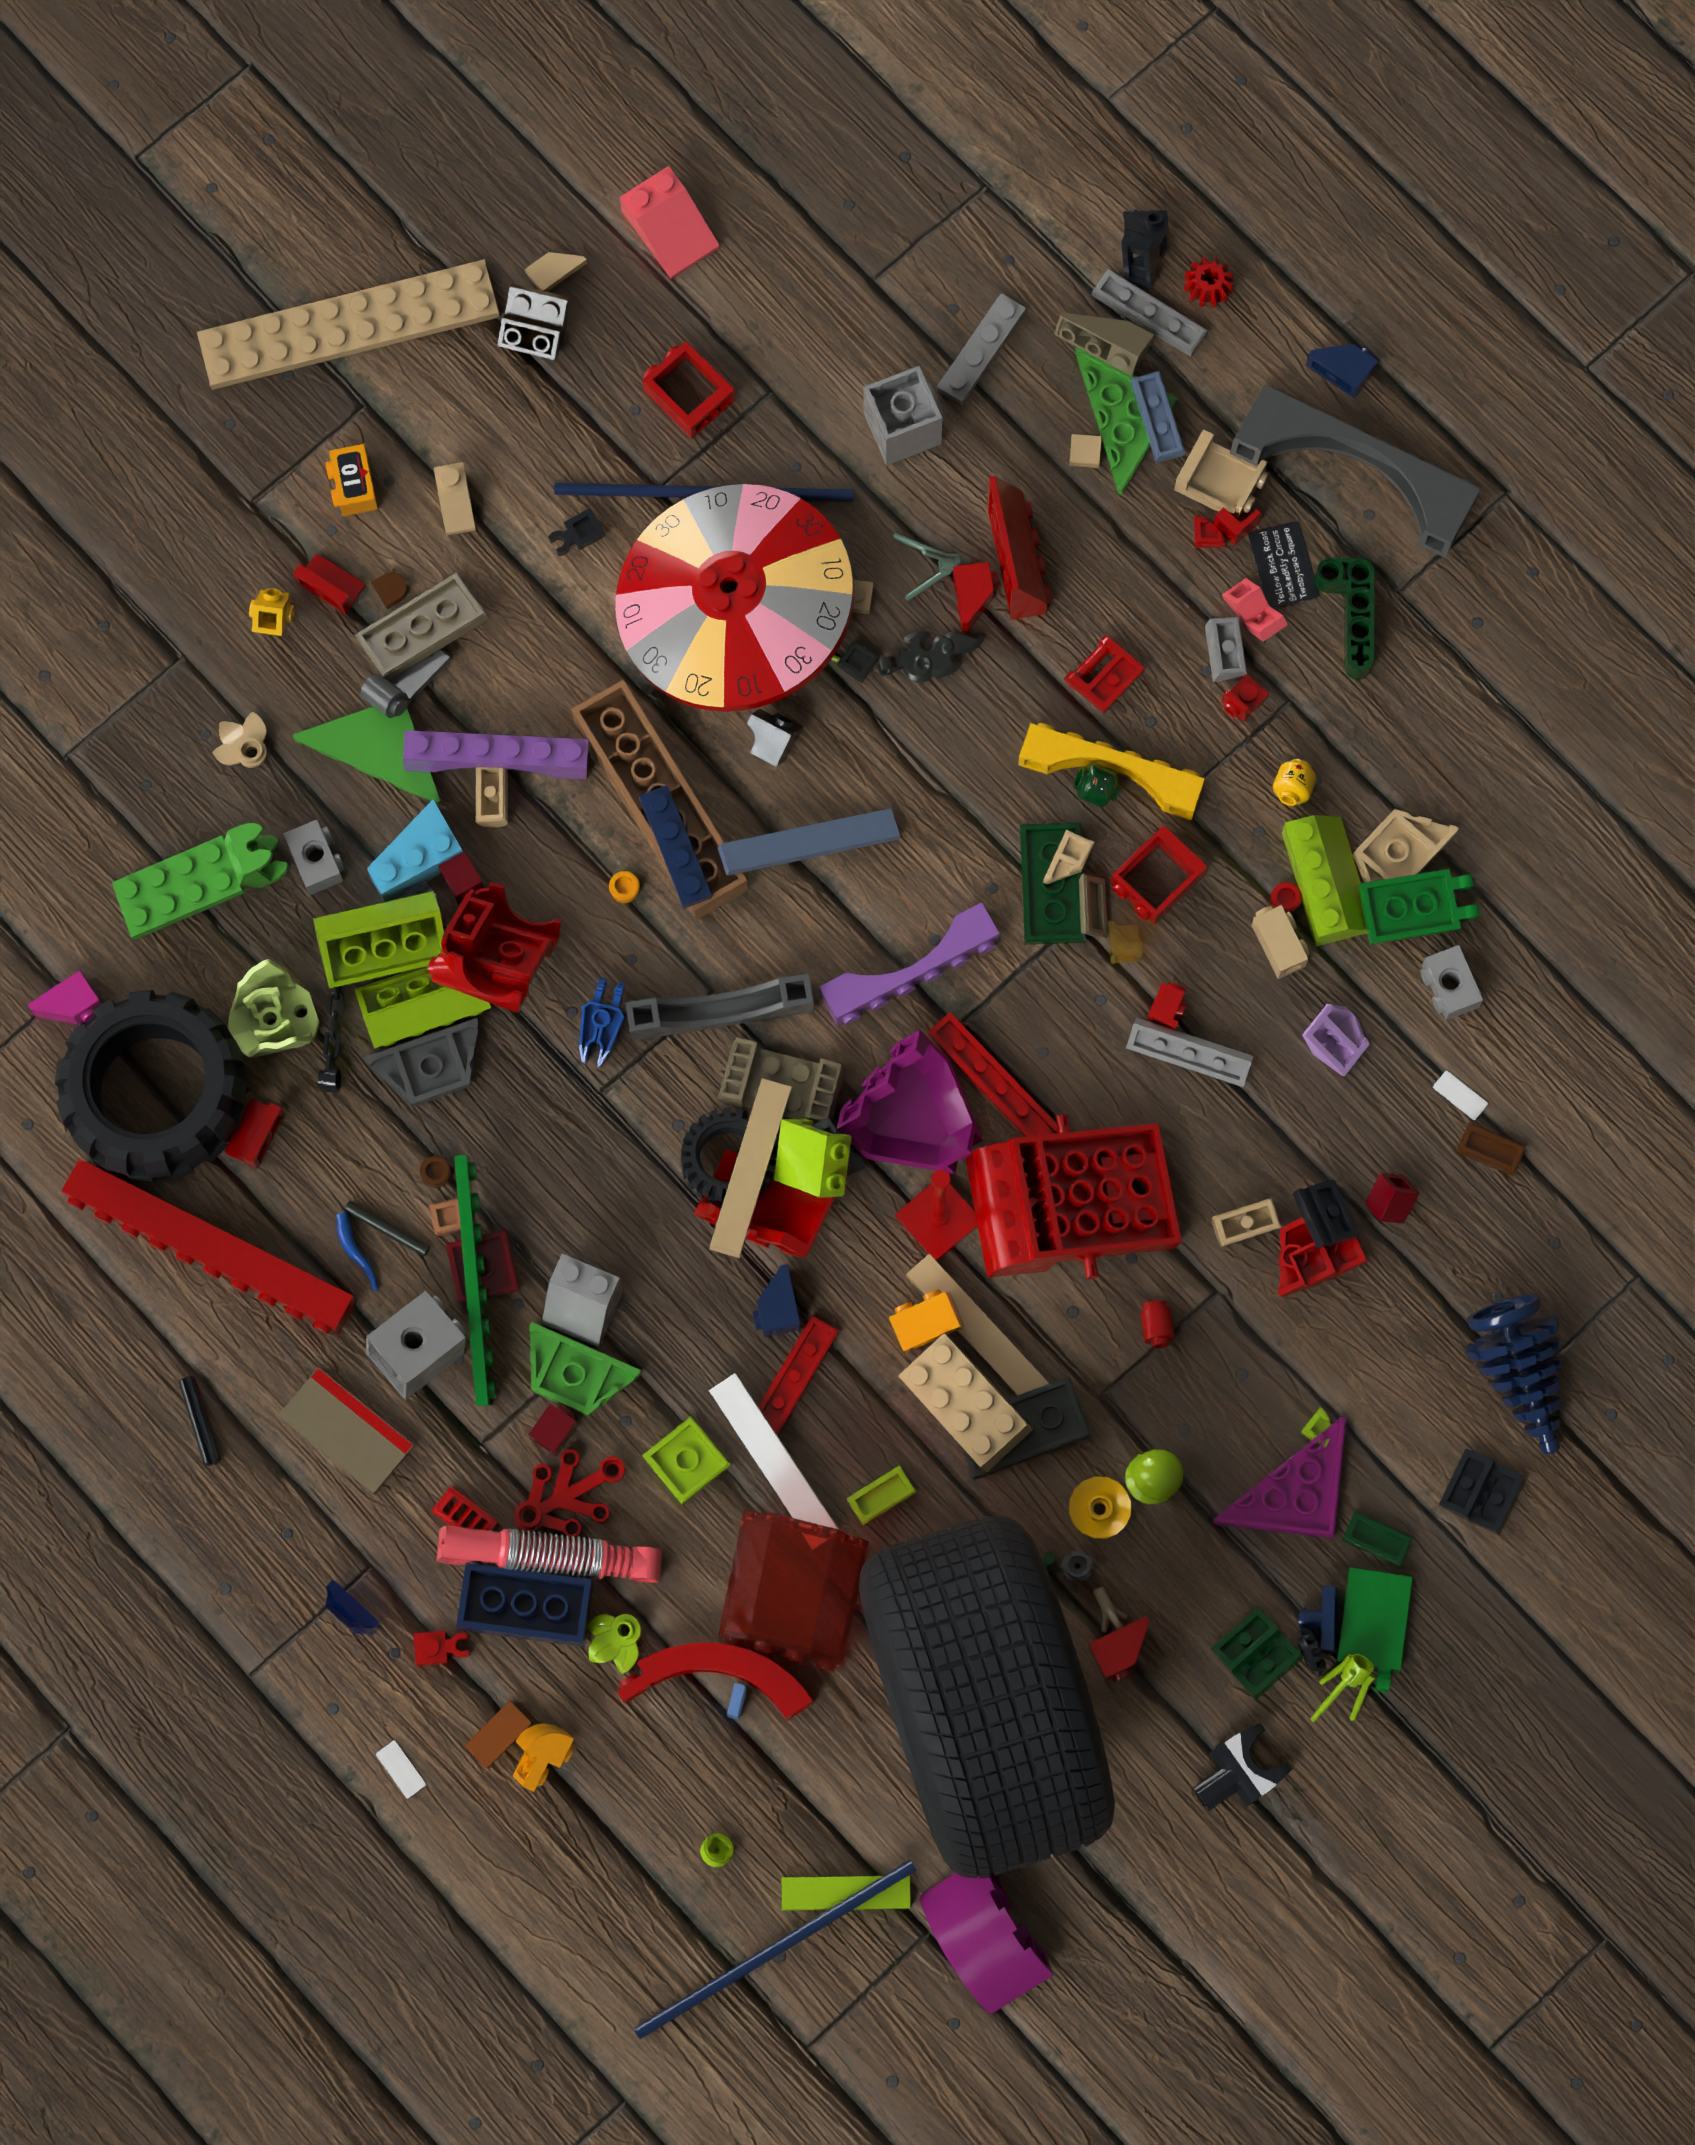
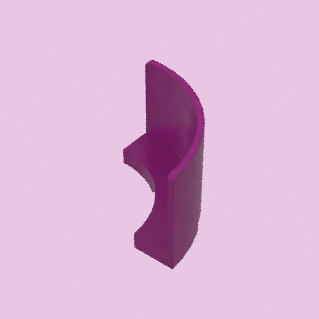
M992 1872L989 1878H980L979 1876L978 1878H967L954 1873L920 1896L921 1906L927 1921L946 1958L963 1984L987 2013H994L1053 1976L1045 1950L1037 1943L1024 1923L1017 1926L1009 1910L1014 1907L1004 1889L1000 1875L995 1876Z

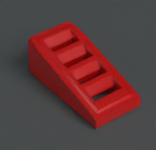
M451 1486L431 1510L432 1513L449 1526L464 1528L462 1525L472 1512L477 1516L467 1528L475 1529L481 1520L486 1522L481 1530L496 1531L500 1526L498 1521ZM453 1497L456 1498L458 1502L448 1514H445L443 1509ZM463 1505L466 1506L467 1509L457 1522L452 1518Z

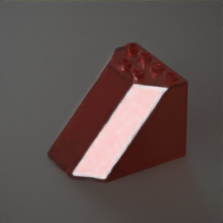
M744 1510L718 1633L719 1639H723L724 1644L738 1647L743 1645L751 1646L755 1649L754 1652L763 1656L773 1657L774 1652L783 1654L786 1657V1661L803 1665L804 1660L817 1663V1669L834 1672L835 1668L842 1669L860 1600V1572L863 1565L870 1559L869 1541L847 1535V1532L775 1513L761 1514Z

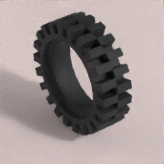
M724 1108L723 1113L718 1114L717 1109L710 1111L709 1117H706L705 1114L700 1116L698 1123L693 1122L689 1128V1133L686 1132L681 1149L682 1175L684 1180H688V1187L691 1191L695 1188L697 1190L696 1196L700 1199L704 1196L708 1197V1203L714 1205L715 1201H720L721 1207L729 1182L717 1180L706 1172L701 1163L700 1152L704 1144L716 1135L735 1133L744 1137L751 1112L749 1116H745L744 1110L737 1108V1113H730L731 1108ZM776 1141L759 1197L764 1194L765 1187L769 1188L772 1183V1177L775 1174L777 1158Z

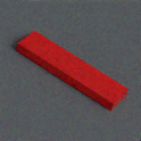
M813 1315L758 1406L777 1436H779L839 1334L838 1329Z

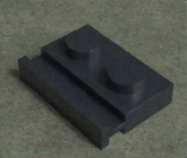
M1335 1180L1311 1185L1305 1189L1300 1188L1292 1194L1317 1250L1325 1246L1348 1242L1359 1236V1232Z

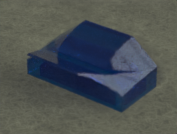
M332 1580L326 1586L327 1600L325 1607L353 1634L374 1635L381 1628L382 1624L338 1583Z

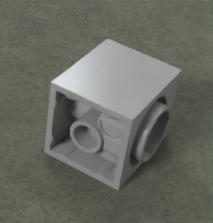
M920 366L863 387L864 416L886 466L942 444V422L944 420L942 408L932 385L926 382Z
M426 1290L366 1336L367 1356L405 1400L464 1355L465 1329L456 1319L451 1321L444 1313L446 1308L441 1300L435 1295L431 1297ZM410 1346H415V1347H417V1348H416V1349H411V1348H409V1347H410Z

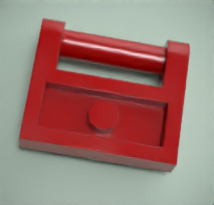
M1106 635L1098 642L1099 646L1074 672L1070 671L1064 677V681L1069 687L1078 691L1103 714L1110 709L1145 671V667ZM1107 654H1111L1114 657L1089 684L1083 681Z

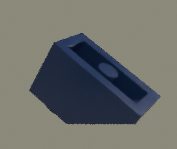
M1350 344L1311 350L1308 354L1306 366L1355 399L1375 373L1378 360L1375 359L1373 353L1368 349Z
M788 1264L780 1266L757 1301L758 1311H753L756 1330L762 1329L764 1337L801 1330Z

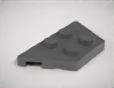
M477 1018L364 1058L367 1065L411 1107L471 1087L479 1023Z

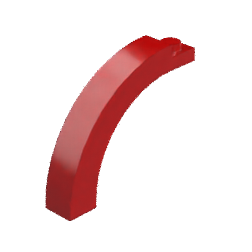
M711 1642L682 1644L649 1655L637 1662L643 1674L639 1677L636 1673L628 1676L619 1683L621 1688L617 1690L624 1704H627L650 1688L670 1678L698 1672L717 1673L737 1678L758 1689L775 1704L786 1721L813 1705V1700L799 1682L775 1662L749 1649Z

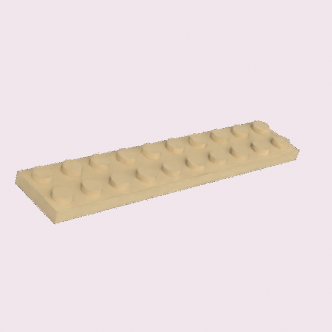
M485 259L198 331L197 335L211 389L214 390L495 319L500 316Z

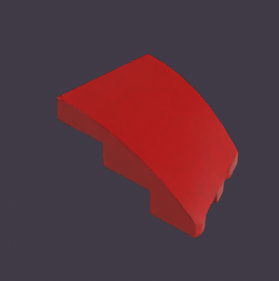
M1303 1217L1281 1227L1279 1240L1281 1245V1253L1279 1254L1280 1283L1278 1294L1280 1297L1291 1295L1369 1262L1359 1238L1356 1237L1354 1240L1333 1246H1325L1317 1250Z

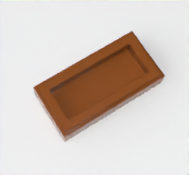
M509 1701L464 1747L488 1769L532 1723Z

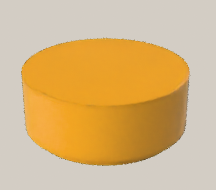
M620 871L614 874L609 882L611 896L620 903L632 902L640 892L638 878L629 871Z

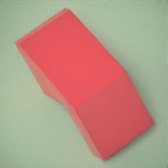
M1247 578L1222 594L1226 603L1236 616L1239 617L1246 629L1263 642L1288 625L1284 616L1268 605L1261 588Z

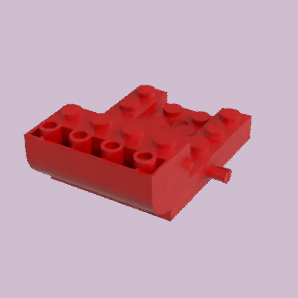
M1062 1114L1055 1117L1059 1133L1011 1138L1008 1142L987 1145L971 1152L965 1161L987 1278L1046 1272L1056 1262L1077 1260L1084 1263L1086 1279H1095L1099 1277L1096 1259L1100 1257L1175 1249L1181 1244L1182 1240L1159 1123L1071 1132L1069 1115ZM1134 1180L1144 1183L1146 1187L1145 1194L1140 1195L1133 1190L1132 1182Z

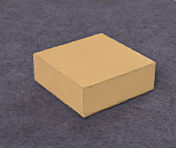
M1072 434L1069 466L1099 468L1101 436Z

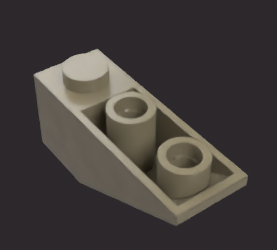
M1064 312L1060 314L1054 335L1130 376L1134 374L1148 354L1154 336L1152 333L1129 321Z

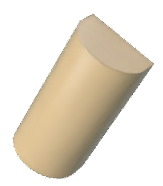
M476 767V823L479 826L497 828L508 824V769Z
M1272 1198L1211 1218L1216 1238L1221 1247L1281 1228Z

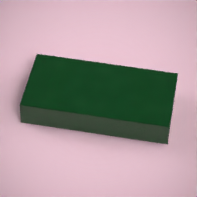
M1355 1511L1342 1541L1400 1567L1413 1537Z

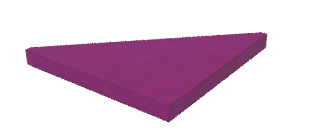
M1346 1417L1339 1418L1213 1519L1212 1524L1333 1539L1335 1535ZM1325 1439H1330L1326 1448H1324Z

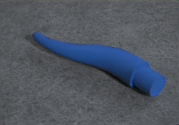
M348 1213L336 1214V1230L340 1244L347 1255L364 1270L370 1279L372 1290L377 1291L376 1276L369 1261L355 1243Z

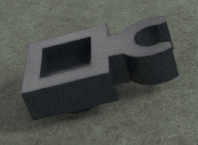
M589 508L565 521L566 531H554L548 536L550 543H554L557 540L564 542L561 547L556 549L557 555L563 556L569 552L572 545L576 544L580 551L605 537V532Z

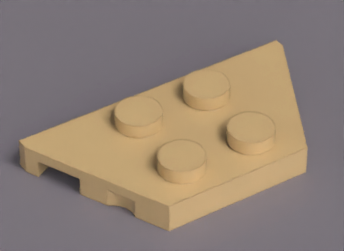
M1394 809L1356 849L1353 857L1364 883L1419 874L1458 833L1459 828L1454 825L1445 826L1431 822L1432 819L1421 816L1413 817L1407 812Z

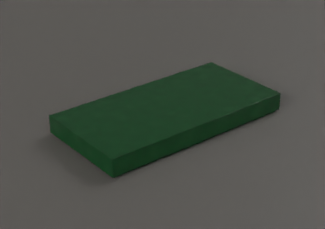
M1081 823L1020 824L1024 945L1086 943V934L1081 933L1079 879L1083 874V870L1049 884L1043 883V879L1066 830L1081 836Z

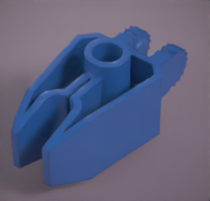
M600 977L593 1001H589L582 1006L579 1049L580 1058L583 1063H587L594 1042L600 1046L597 1066H603L613 1052L628 1017L624 1008L621 1007L625 983L618 982L614 990L612 1005L602 1003L607 989V979Z

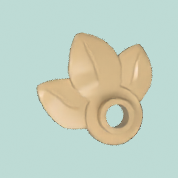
M254 712L247 716L243 726L233 722H220L219 736L223 744L212 752L215 758L222 764L229 766L240 763L248 768L260 766L267 757V749L263 743L267 735L264 722ZM248 751H257V755L255 757H247Z

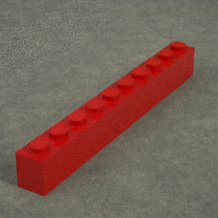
M81 1159L77 1161L61 1190L66 1198H68L66 1203L81 1211L86 1207L95 1212L93 1216L109 1225L111 1221L122 1225L120 1230L134 1238H137L140 1234L150 1239L149 1245L162 1252L166 1248L176 1252L175 1258L185 1264L192 1266L193 1262L204 1266L202 1271L213 1278L219 1279L222 1275L232 1280L230 1285L244 1293H247L249 1289L259 1294L257 1299L272 1307L277 1303L286 1308L285 1313L300 1321L303 1317L313 1321L312 1326L329 1335L330 1331L339 1334L356 1303L353 1295Z

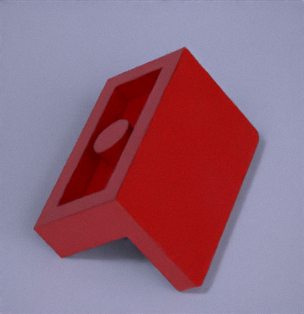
M315 554L306 567L299 564L293 572L298 585L344 614L349 611L365 588L362 581L319 554Z
M251 1099L246 1107L247 1110L239 1130L234 1131L224 1152L226 1155L258 1169L285 1113L281 1107L271 1102L268 1106L255 1099Z

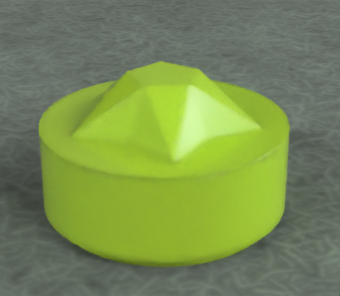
M714 1833L703 1841L700 1847V1854L704 1862L709 1866L723 1867L733 1857L734 1846L727 1836Z

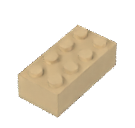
M945 1333L898 1375L962 1448L986 1472L994 1467L1034 1430Z

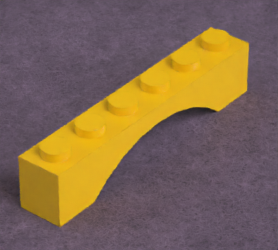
M1030 723L1019 755V766L1050 774L1061 769L1086 767L1090 763H1096L1130 778L1143 787L1155 799L1163 812L1192 820L1205 778L1200 777L1199 773L1190 769L1180 771L1170 768V764L1161 760L1151 762L1142 759L1140 754L1126 750L1123 753L1114 750L1110 744L1096 741L1092 743L1085 741L1077 733L1067 732L1063 734L1055 731L1054 727L1045 723H1038V725Z

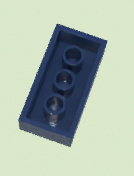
M466 1563L456 1627L459 1631L585 1647L594 1583L592 1579L514 1569L508 1570L507 1568Z

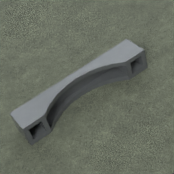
M809 973L777 978L760 985L721 994L686 998H650L625 1002L632 1041L814 1012Z

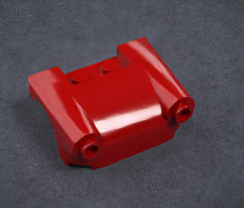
M490 883L488 888H482L477 891L471 889L465 895L444 931L441 953L437 957L433 956L430 960L428 974L431 975V981L519 1013L529 995L530 983L545 956L550 957L559 941L561 920L554 919L546 923H535L522 918L509 906L505 895V885Z

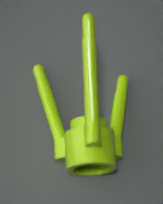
M1357 1653L1353 1655L1348 1654L1342 1663L1319 1680V1683L1324 1685L1340 1672H1343L1341 1675L1342 1681L1311 1716L1312 1722H1315L1326 1711L1347 1685L1354 1688L1362 1685L1349 1717L1351 1721L1356 1719L1369 1685L1376 1678L1372 1674L1374 1666L1365 1656Z

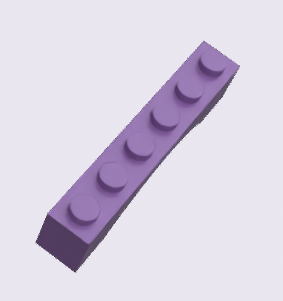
M405 730L403 765L404 771L438 772L458 768L487 767L530 771L554 778L586 780L588 739Z
M981 902L956 915L940 944L914 965L883 975L844 973L819 986L820 996L836 1025L838 1026L843 1022L845 1025H849L861 1018V1013L870 1008L872 1011H876L888 1004L889 998L897 994L899 997L911 993L916 988L914 985L924 980L929 983L942 976V971L951 966L956 969L965 965L970 960V956L978 952L981 955L990 952L997 946L996 943L999 942L1000 933Z

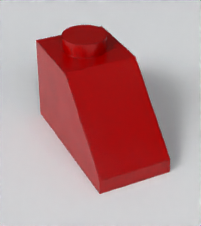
M989 562L953 567V582L962 632L967 633L992 602L993 589H998L996 571L990 572Z
M1147 1616L1089 1643L1088 1648L1104 1681L1112 1678L1113 1682L1116 1683L1131 1675L1129 1670L1135 1665L1149 1625Z

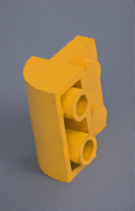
M541 1723L527 1728L515 1741L524 1750V1753L513 1777L522 1787L534 1792L537 1785L542 1786L547 1778L549 1769L546 1767L548 1763L560 1768L563 1761L568 1762L574 1750V1745L572 1744L574 1738L563 1728L553 1724Z

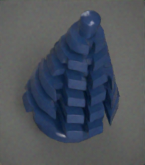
M1531 1294L1494 1303L1468 1316V1326L1474 1331L1497 1330L1492 1331V1334H1485L1475 1339L1477 1344L1469 1343L1465 1351L1471 1360L1486 1361H1478L1476 1367L1481 1374L1494 1376L1495 1379H1488V1383L1496 1391H1505L1501 1400L1506 1406L1526 1404L1513 1410L1512 1414L1519 1422H1533L1526 1425L1524 1430L1530 1437H1539L1541 1451L1547 1455L1553 1454L1560 1449L1558 1439L1553 1432L1560 1427V1416L1549 1417L1548 1413L1552 1414L1561 1408L1560 1397L1550 1396L1559 1390L1558 1387H1560L1559 1377L1551 1376L1556 1373V1369H1560V1357L1553 1356V1351H1559L1560 1338L1550 1336V1334H1556L1560 1327L1558 1317L1556 1316L1518 1322L1532 1316L1541 1306L1539 1296Z

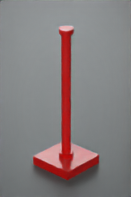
M943 1169L936 1170L931 1176V1184L895 1214L896 1219L925 1252L930 1254L936 1261L940 1260L978 1227L975 1211L950 1184L949 1173Z

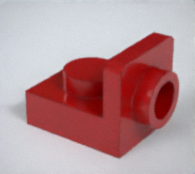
M1247 674L1230 691L1227 690L1223 694L1221 703L1224 710L1232 718L1236 719L1238 717L1245 722L1268 698L1269 693Z

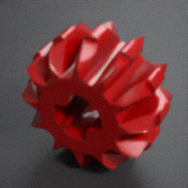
M1203 257L1201 265L1195 262L1191 264V271L1185 272L1184 280L1187 281L1184 284V291L1190 293L1189 300L1191 302L1199 299V306L1201 308L1205 306V302H1209L1210 306L1214 309L1217 305V300L1222 303L1227 301V294H1231L1234 287L1231 284L1234 280V275L1227 272L1229 267L1227 263L1218 266L1217 257L1213 259L1212 263H1208V260Z

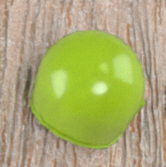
M1164 1449L1146 1451L1142 1455H1137L1129 1463L1125 1473L1126 1487L1130 1494L1142 1503H1163L1179 1490L1183 1482V1466L1178 1457L1172 1452Z

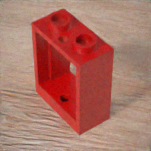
M686 341L679 347L677 345L672 347L665 355V360L658 366H651L643 375V391L691 439L736 401L735 389ZM686 358L717 388L712 395L689 415L657 385Z
M1163 825L1112 874L1111 884L1113 886L1111 888L1122 900L1127 898L1135 906L1133 909L1142 920L1147 921L1149 919L1155 925L1206 875L1207 866ZM1159 847L1189 877L1154 909L1125 879Z

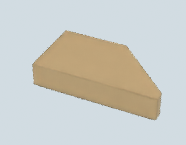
M548 252L528 266L525 272L539 290L548 292L586 265L587 260L584 256Z

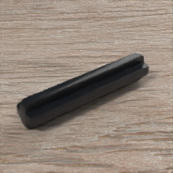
M194 1376L184 1377L179 1380V1385L203 1464L206 1467L216 1465L221 1459L196 1378Z

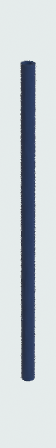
M555 483L554 494L687 498L698 492L721 486ZM776 488L803 500L854 501V489Z
M908 1860L633 2028L639 2039L644 2038L917 1871L911 1860Z

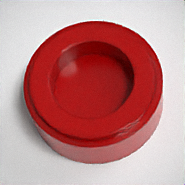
M1283 882L1275 886L1270 897L1273 909L1282 905L1285 913L1295 912L1302 900L1300 889L1289 882Z

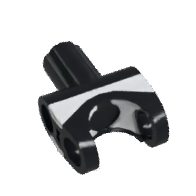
M1261 1723L1233 1736L1209 1754L1219 1769L1192 1788L1208 1812L1235 1793L1238 1794L1245 1806L1248 1807L1271 1791L1293 1770L1289 1762L1280 1768L1275 1767L1271 1770L1261 1769L1252 1762L1250 1757L1251 1745L1257 1739L1256 1737L1266 1730Z

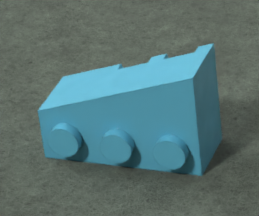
M432 800L371 863L367 870L384 902H388L439 875L438 865L463 851L436 803Z

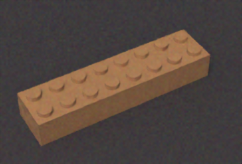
M624 679L572 708L571 713L574 723L584 739H588V746L672 881L639 800V795L668 785L712 894L711 899L688 907L694 919H700L748 891V882L743 873L726 875L718 851L719 845L724 843Z

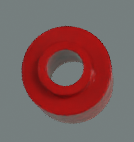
M1164 1300L1144 1303L1142 1305L1143 1311L1140 1313L1144 1342L1151 1344L1154 1349L1170 1346V1341L1175 1339L1171 1308L1167 1307V1302Z

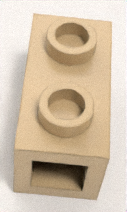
M1282 905L1274 909L1272 906H1267L1257 911L1251 926L1277 978L1280 979L1305 968L1308 962L1307 956H1310V952L1303 939L1299 940L1294 931L1297 927L1291 913H1285Z

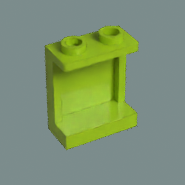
M781 1119L774 1180L817 1197H842L845 1192L851 1136L847 1134H831L812 1127L813 1121L808 1119Z

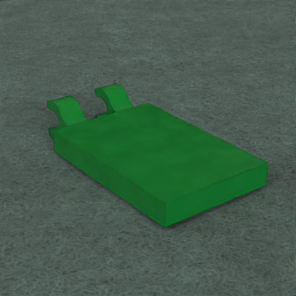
M1444 869L1360 883L1358 889L1369 945L1458 931L1461 929L1460 921L1477 919L1476 917L1480 916L1478 904L1457 907L1454 891H1464L1474 887L1472 874L1451 878L1450 870Z
M1349 1567L1336 1663H1342L1348 1654L1353 1655L1357 1653L1365 1656L1373 1664L1374 1669H1377L1374 1691L1387 1693L1390 1687L1391 1671H1401L1413 1577Z

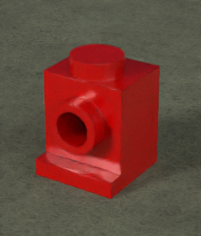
M1162 983L1148 1014L1147 1021L1177 1030L1179 1022L1175 1018L1181 1020L1187 1003L1183 1002L1186 989L1176 983H1169V985Z

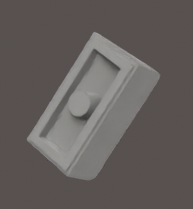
M1239 617L1209 619L1205 625L1213 682L1247 675Z

